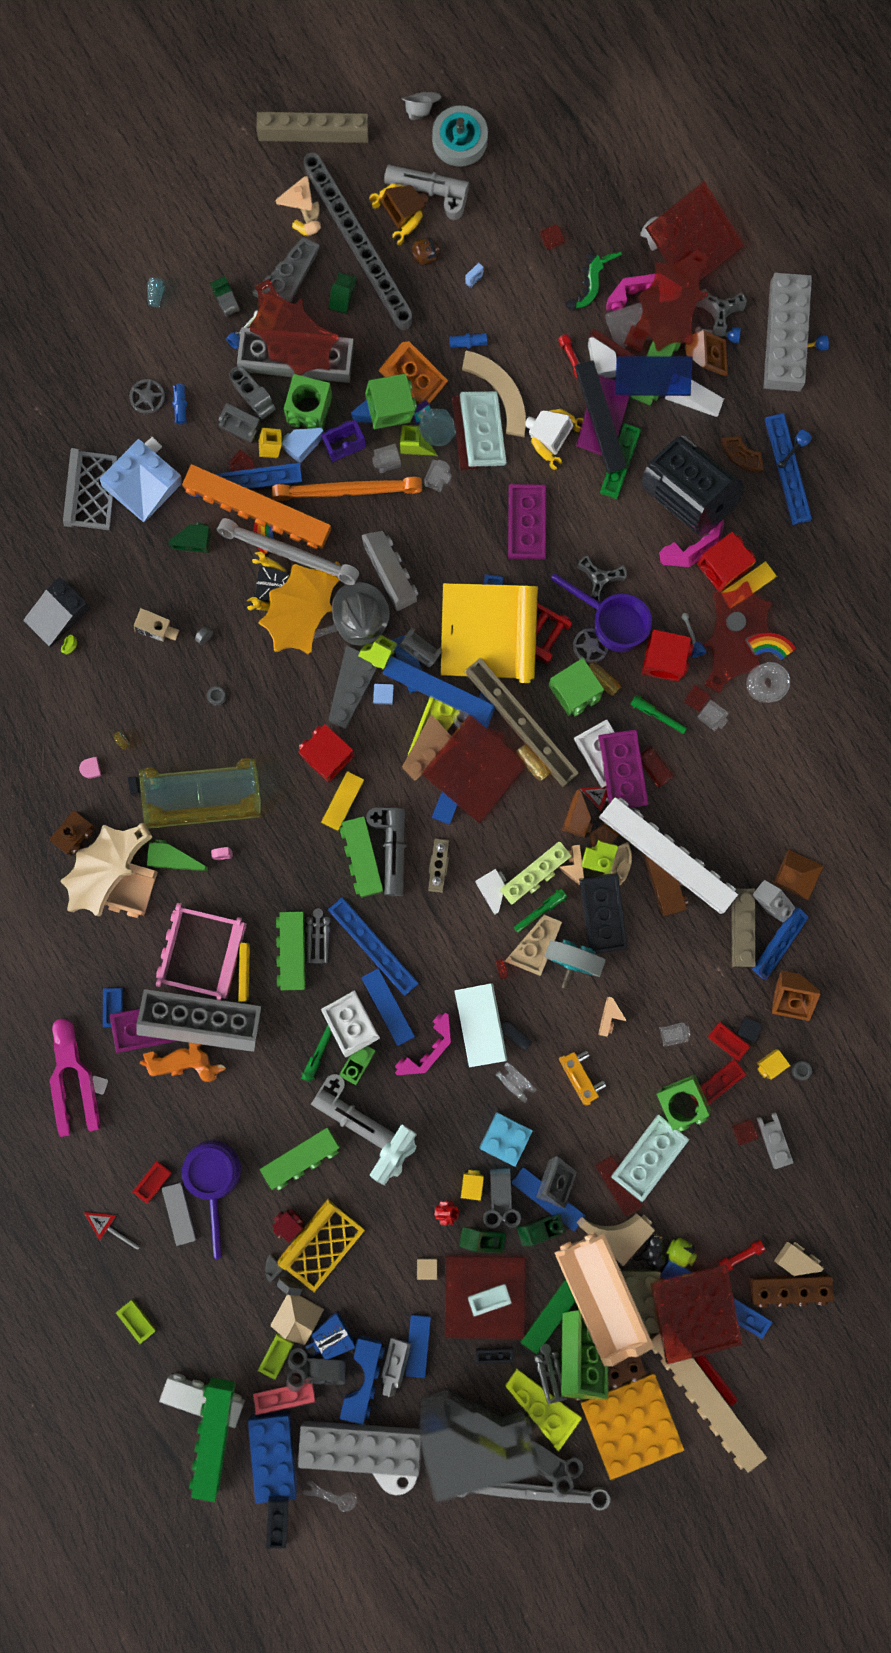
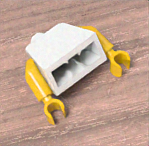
M563 409L543 410L537 419L528 417L525 423L526 427L530 429L529 434L534 448L546 461H550V467L553 470H557V467L553 465V461H557L560 465L562 461L559 457H553L552 455L557 454L571 429L573 428L574 431L580 432L581 427L577 423L580 425L583 423V418L575 419L572 414Z

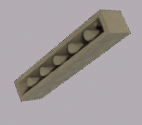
M257 112V134L259 141L368 143V114Z

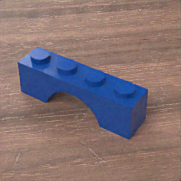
M359 1335L354 1360L362 1366L365 1373V1381L357 1391L345 1394L340 1419L363 1424L364 1418H369L371 1407L367 1405L369 1398L373 1399L376 1388L372 1386L373 1379H378L380 1367L377 1366V1361L382 1359L385 1348L381 1346L382 1340Z

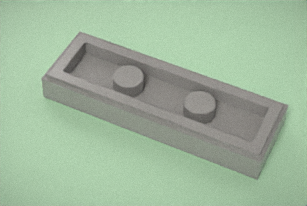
M182 1182L163 1187L162 1192L176 1246L196 1241Z

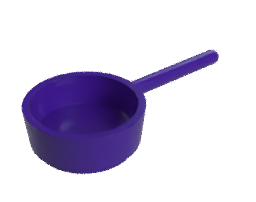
M557 574L551 576L552 581L597 609L595 633L599 641L606 648L616 652L631 651L637 648L649 635L652 627L651 613L648 607L637 597L629 594H616L600 603Z
M209 1140L197 1144L189 1151L182 1166V1179L186 1188L194 1196L210 1201L213 1256L216 1260H219L221 1258L217 1199L225 1197L234 1190L240 1179L241 1164L236 1152L230 1146L220 1141Z

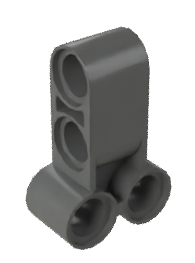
M238 366L230 370L229 377L235 389L251 406L252 411L260 421L276 410L267 391L263 387L260 388L242 367Z
M510 1168L490 1169L491 1209L485 1211L483 1215L484 1223L489 1228H495L499 1226L501 1221H504L508 1227H516L521 1221V1216L517 1209L512 1208ZM510 1212L517 1214V1220L513 1223L506 1220V1216ZM495 1213L498 1216L497 1221L489 1223L486 1220L488 1214Z
M294 1349L290 1353L288 1366L292 1371L288 1374L286 1382L290 1391H300L304 1383L345 1384L346 1362L309 1359L302 1349ZM299 1356L303 1362L295 1364L292 1358ZM297 1376L301 1379V1383L293 1384L291 1378Z
M531 1441V1448H536L540 1464L539 1467H536L537 1472L553 1482V1492L557 1497H566L573 1491L572 1480L583 1472L582 1462L577 1458H571L565 1462L541 1445ZM569 1464H574L576 1466V1474H572L569 1471ZM559 1482H564L567 1485V1492H562L559 1489Z

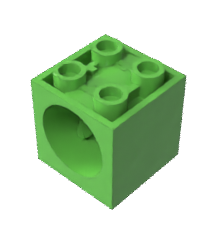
M406 373L369 380L365 395L374 429L411 422L417 405L415 398L411 396L412 384L410 379L407 380Z
M293 374L284 406L287 423L293 427L303 426L307 427V429L321 428L324 430L333 397L330 383ZM305 398H314L319 402V406L310 412H302L296 407Z
M584 658L553 676L548 685L569 717L573 714L576 717L584 711L587 705L593 706L598 703L604 691Z
M695 1074L662 1087L657 1092L658 1099L672 1131L677 1129L680 1132L688 1129L691 1123L696 1122V1124H700L708 1120L711 1109ZM685 1092L694 1095L699 1103L695 1114L683 1116L680 1113H676L671 1105L675 1098L674 1094Z

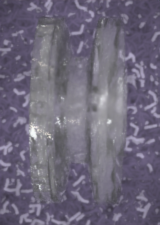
M767 662L755 666L747 676L746 685L752 698L759 702L769 703L778 701L786 695L790 687V678L783 666L778 663ZM766 678L771 680L770 687L765 685Z
M506 1062L504 1067L508 1074L504 1075L498 1071L495 1075L515 1096H518L525 1103L528 1098L523 1091L526 1089L534 1094L537 1090L516 1068Z

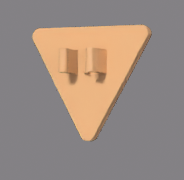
M308 177L302 178L276 199V203L312 210L313 205Z

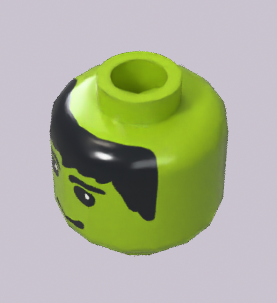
M682 1238L673 1239L666 1252L670 1261L683 1268L688 1264L692 1265L697 1257V1254L694 1253L695 1246Z

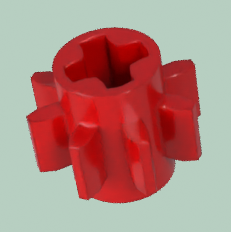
M440 1201V1205L436 1206L435 1217L440 1220V1225H453L454 1221L458 1219L459 1209L453 1206L454 1201Z

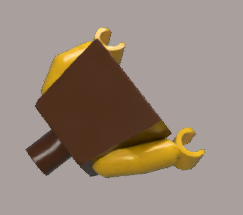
M395 183L380 191L379 195L376 193L371 194L369 198L373 202L372 206L375 209L379 208L382 202L397 228H402L401 232L396 231L393 234V240L397 236H401L397 245H402L404 243V236L406 234L409 235L416 228L423 216L422 212L425 204L428 203L426 193L418 194L412 185L404 186Z

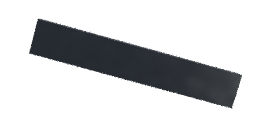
M594 360L576 364L574 367L607 473L625 470L627 468Z

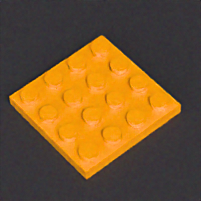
M654 1372L643 1376L639 1381H630L618 1388L608 1390V1399H586L580 1402L610 1480L684 1451Z

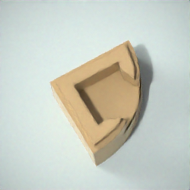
M318 202L312 203V210L301 209L306 223L317 220L319 216Z

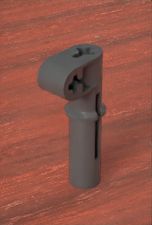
M372 808L366 816L368 825L372 829L386 830L385 843L383 844V848H385L384 895L403 896L404 849L407 848V845L404 843L405 809ZM383 813H386V825H382V819H378V823H374V820L371 819L375 818V815L383 818ZM394 834H397V840H396V875H393V836H394Z

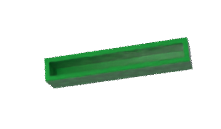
M212 1377L209 1385L206 1384L204 1387L203 1397H206V1400L202 1404L200 1411L203 1421H200L197 1434H200V1440L196 1442L195 1452L198 1454L197 1458H194L192 1471H195V1474L191 1477L189 1489H192L191 1498L215 1502L219 1493L235 1389L234 1381Z

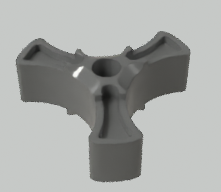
M703 289L698 295L696 306L704 308L708 313L712 314L715 320L712 334L725 336L727 329L725 318L733 312L744 311L747 300L741 292L733 298L718 299L716 296L714 297L709 294L706 289Z
M589 556L583 557L577 566L579 570L585 572L591 579L592 593L590 596L599 602L600 592L605 585L614 581L624 582L627 577L623 565L613 571H603L591 563Z

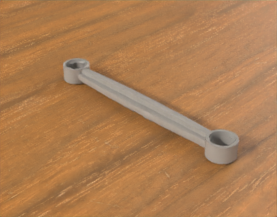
M223 518L217 528V532L227 539L235 537L276 555L289 558V560L335 575L347 585H354L359 576V571L351 565H337L291 545L240 528L230 519Z
M511 1482L473 1492L531 1500L591 1503L592 1507L596 1510H604L610 1503L607 1490L601 1486L594 1487L591 1491L573 1489L564 1498L557 1497L553 1492L552 1486ZM559 1487L562 1492H567V1488ZM596 1492H604L607 1498L606 1501L601 1505L595 1504L592 1500L593 1495Z

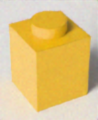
M262 428L259 438V457L278 458L282 446L281 429Z
M777 1049L757 1062L759 1066L757 1070L763 1078L767 1077L768 1079H773L790 1067L785 1057Z
M468 1170V1173L464 1172L461 1198L481 1201L484 1176L480 1174V1171Z

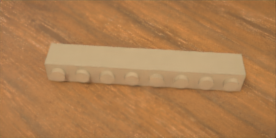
M665 1323L660 1327V1333H652L649 1337L654 1346L653 1352L655 1354L659 1352L663 1357L661 1363L667 1371L671 1369L674 1372L673 1379L678 1386L681 1387L683 1385L686 1388L687 1392L684 1394L691 1403L696 1402L700 1407L697 1409L698 1413L704 1420L708 1418L711 1422L709 1427L715 1436L720 1434L724 1440L721 1444L728 1453L731 1451L736 1457L733 1460L740 1469L745 1468L749 1473L767 1457L670 1326Z

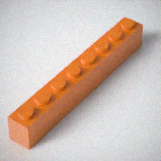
M192 464L182 484L184 489H186L185 492L191 496L196 497V495H200L204 501L210 504L216 502L220 504V508L228 512L232 509L238 512L237 515L244 519L250 517L260 526H271L274 532L281 535L283 532L289 534V538L300 542V540L305 541L307 546L315 550L317 548L323 549L331 531V525Z

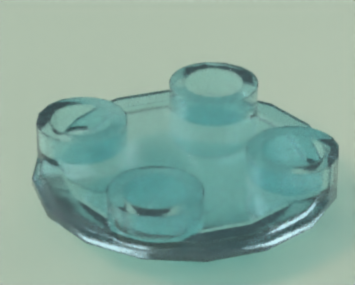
M445 409L429 410L420 420L421 435L430 445L444 446L456 434L454 421Z

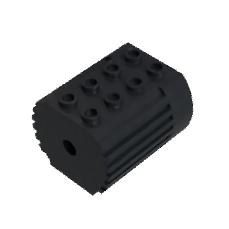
M686 436L676 437L650 461L642 478L643 490L701 537L704 534H708L735 509L742 498L744 490L742 480Z

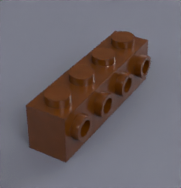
M829 1274L750 1277L751 1302L757 1304V1307H769V1304L786 1307L789 1306L788 1303H796L797 1306H807L808 1302H816V1305H828V1302L834 1301L833 1278Z
M640 1356L628 1357L613 1366H608V1387L618 1388L624 1385L623 1382L641 1380L642 1376L646 1375ZM570 1397V1400H572V1399H574L575 1401L582 1400V1399H576V1398H571V1397Z

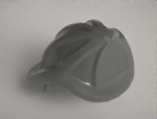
M355 582L354 585H344L338 590L332 603V615L341 637L350 644L365 645L366 643H373L383 634L390 616L388 603L383 594L369 583Z

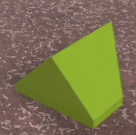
M402 425L400 439L401 454L438 456L422 432L421 426Z

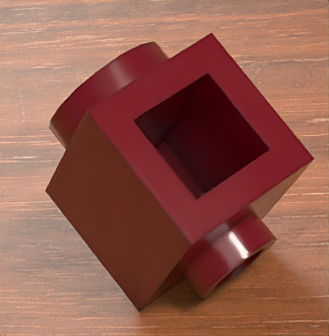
M293 1209L287 1210L285 1213L281 1211L273 1219L275 1221L272 1225L274 1228L273 1232L278 1238H284L288 1243L304 1228L302 1225L304 1220Z

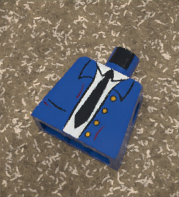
M336 1311L312 1332L314 1342L306 1346V1350L311 1357L321 1352L326 1360L354 1349L356 1342L340 1314Z

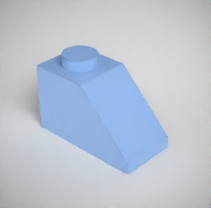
M321 428L293 430L282 439L283 450L298 463H301L322 440L321 434L324 432Z

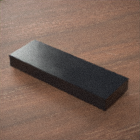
M268 1496L266 1549L286 1548L289 1496Z

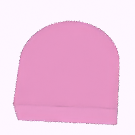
M97 757L85 759L81 762L79 770L84 777L91 779L102 776Z
M224 847L212 850L211 856L214 860H224L232 858L233 853L230 848Z

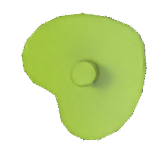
M68 635L65 638L64 644L61 647L62 653L69 654L76 649V637Z

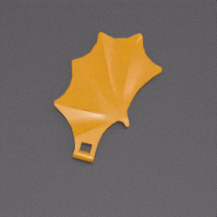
M294 564L287 582L269 592L270 609L266 616L259 621V624L269 631L273 639L275 652L286 648L299 649L306 654L312 652L315 629L323 616L332 612L330 596L334 586L339 581L338 577L317 569H309Z

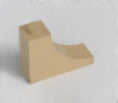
M637 1213L626 1222L615 1226H599L587 1221L583 1217L577 1221L578 1225L588 1234L596 1232V1235L604 1233L615 1259L623 1266L655 1231L650 1226L652 1222L645 1215L640 1217Z

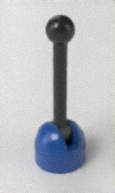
M800 430L795 437L796 445L784 460L778 463L779 468L785 467L786 462L798 447H804L809 444L812 437L807 431Z

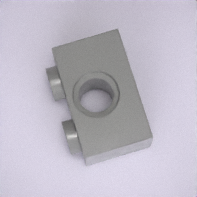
M766 880L753 893L754 898L764 910L783 923L795 910L794 905L783 891Z

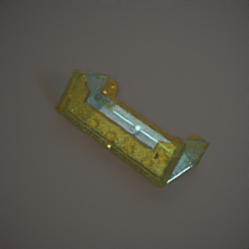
M241 759L236 764V767L165 774H159L157 770L151 767L139 770L143 818L147 828L261 817V799L255 759Z

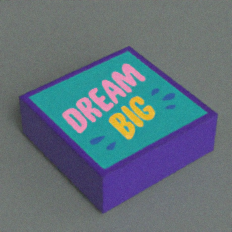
M427 400L418 404L417 409L414 411L413 420L416 424L432 415L431 407Z

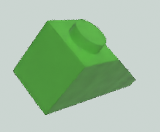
M155 840V843H149L147 866L208 871V867L173 846L166 844V840Z

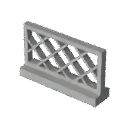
M71 448L63 516L64 526L109 530L113 496L110 493L108 496L107 490L99 485L98 481L102 475L94 479L89 471L98 466L104 474L106 471L101 467L100 463L104 460H110L113 465L117 461V456L79 451V449ZM82 457L91 458L94 464L86 469L82 464ZM87 473L92 482L84 487L80 482V478ZM96 484L101 492L92 497L87 489ZM83 492L91 499L84 505L78 500V496ZM104 494L108 499V504L101 508L96 499ZM94 502L99 510L91 516L85 508ZM82 510L89 517L84 522L76 521V514ZM102 512L106 517V525L98 524L93 518Z

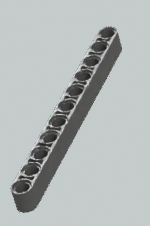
M308 153L304 158V165L310 181L396 326L401 330L409 329L412 325V312L321 158L316 153ZM325 179V181L319 182L318 180ZM334 194L333 197H328L327 195ZM338 209L344 210L343 212H336ZM348 224L353 225L350 228L345 227ZM357 239L362 240L361 243H355L354 241ZM365 255H370V256H371V257L368 258V259L363 258V256H365ZM374 270H379V271H380L379 274H374V273H372V272H373ZM384 285H387V286H389L390 288H388V289L385 290V289H382L381 287L384 286ZM392 301L399 302L397 305L391 304ZM402 316L408 317V319L405 321L400 320L399 318Z

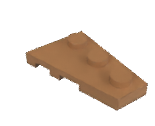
M432 714L402 766L403 770L414 782L457 743Z

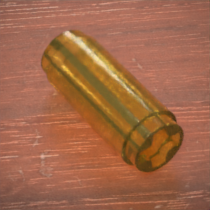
M593 661L589 665L603 689L608 694L614 696L622 687L619 682L598 663Z
M525 744L516 751L519 759L540 782L550 774L548 768L529 746Z

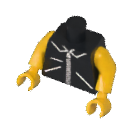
M256 552L255 554L260 559H252L254 564L262 563V565H259L255 597L247 600L251 601L253 606L250 605L247 608L248 610L257 608L258 610L268 611L270 609L269 592L285 584L290 575L279 563L265 557L263 552Z

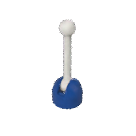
M258 310L255 311L252 319L243 328H249L259 317ZM241 331L239 333L232 332L226 338L227 342L235 349L239 347Z

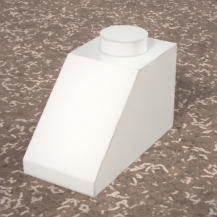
M589 338L590 358L594 360L598 375L605 378L616 377L618 370L621 369L620 359L616 358L615 351L597 339Z
M496 869L475 881L494 915L499 912L503 897L500 889L505 886L504 882H506L502 872H497Z

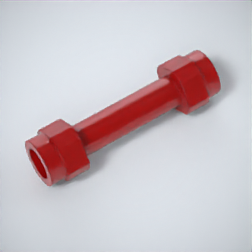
M568 334L559 337L558 341L561 348L565 349L574 368L573 373L578 379L574 366L580 363L571 346V338Z
M758 1240L753 1242L750 1248L730 1259L726 1257L718 1263L725 1273L732 1270V1266L754 1254L758 1256L766 1250L762 1242Z

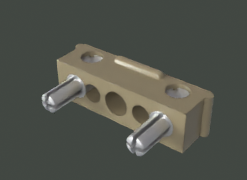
M435 838L433 855H431L429 866L430 880L428 891L443 893L444 877L447 875L449 861L447 857L449 840ZM442 853L443 857L438 858L437 854ZM438 861L443 864V867L440 869L435 867V863ZM435 872H440V877H435Z

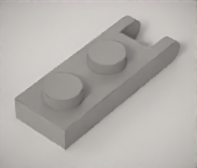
M774 1112L771 1113L772 1122L764 1124L761 1117L757 1118V1122L773 1168L778 1169L793 1164V1160L778 1116Z

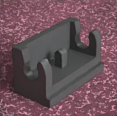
M228 403L225 404L218 419L220 421L218 425L220 428L250 443L254 441L261 428L260 419Z
M412 627L399 644V647L430 668L443 650L441 648L436 649L414 633L415 629Z

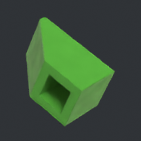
M367 1045L351 1054L339 1076L356 1085L376 1050Z

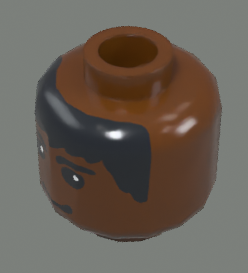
M430 237L415 241L414 246L411 247L414 261H418L420 265L435 262L437 254L440 253L438 243H434Z

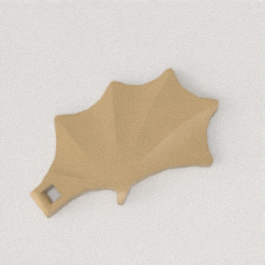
M145 823L125 831L115 830L103 825L97 840L89 847L76 852L74 869L69 875L61 879V883L67 888L69 893L68 911L75 912L79 909H87L96 916L102 915L105 903L115 886L125 876L134 874L135 871L129 868L133 856L142 845L152 838Z

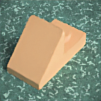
M580 845L571 846V851H568L572 855L569 858V862H572L573 865L559 866L558 869L580 885L579 879L584 878L581 866Z
M607 997L598 1035L608 1037V1033H612L614 1022H611L612 1018L627 1021L612 997Z

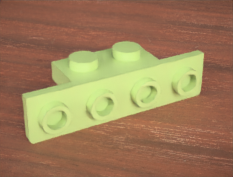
M558 842L503 886L500 891L512 905L529 891L532 894L539 889V883L545 879L546 882L555 875L553 871L572 855L561 842Z

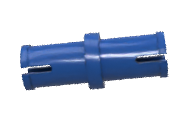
M466 333L463 336H449L450 349L467 347L469 349L471 346H487V333L475 335Z
M176 384L173 385L174 401L172 402V406L175 409V423L186 424L187 401H185V385Z

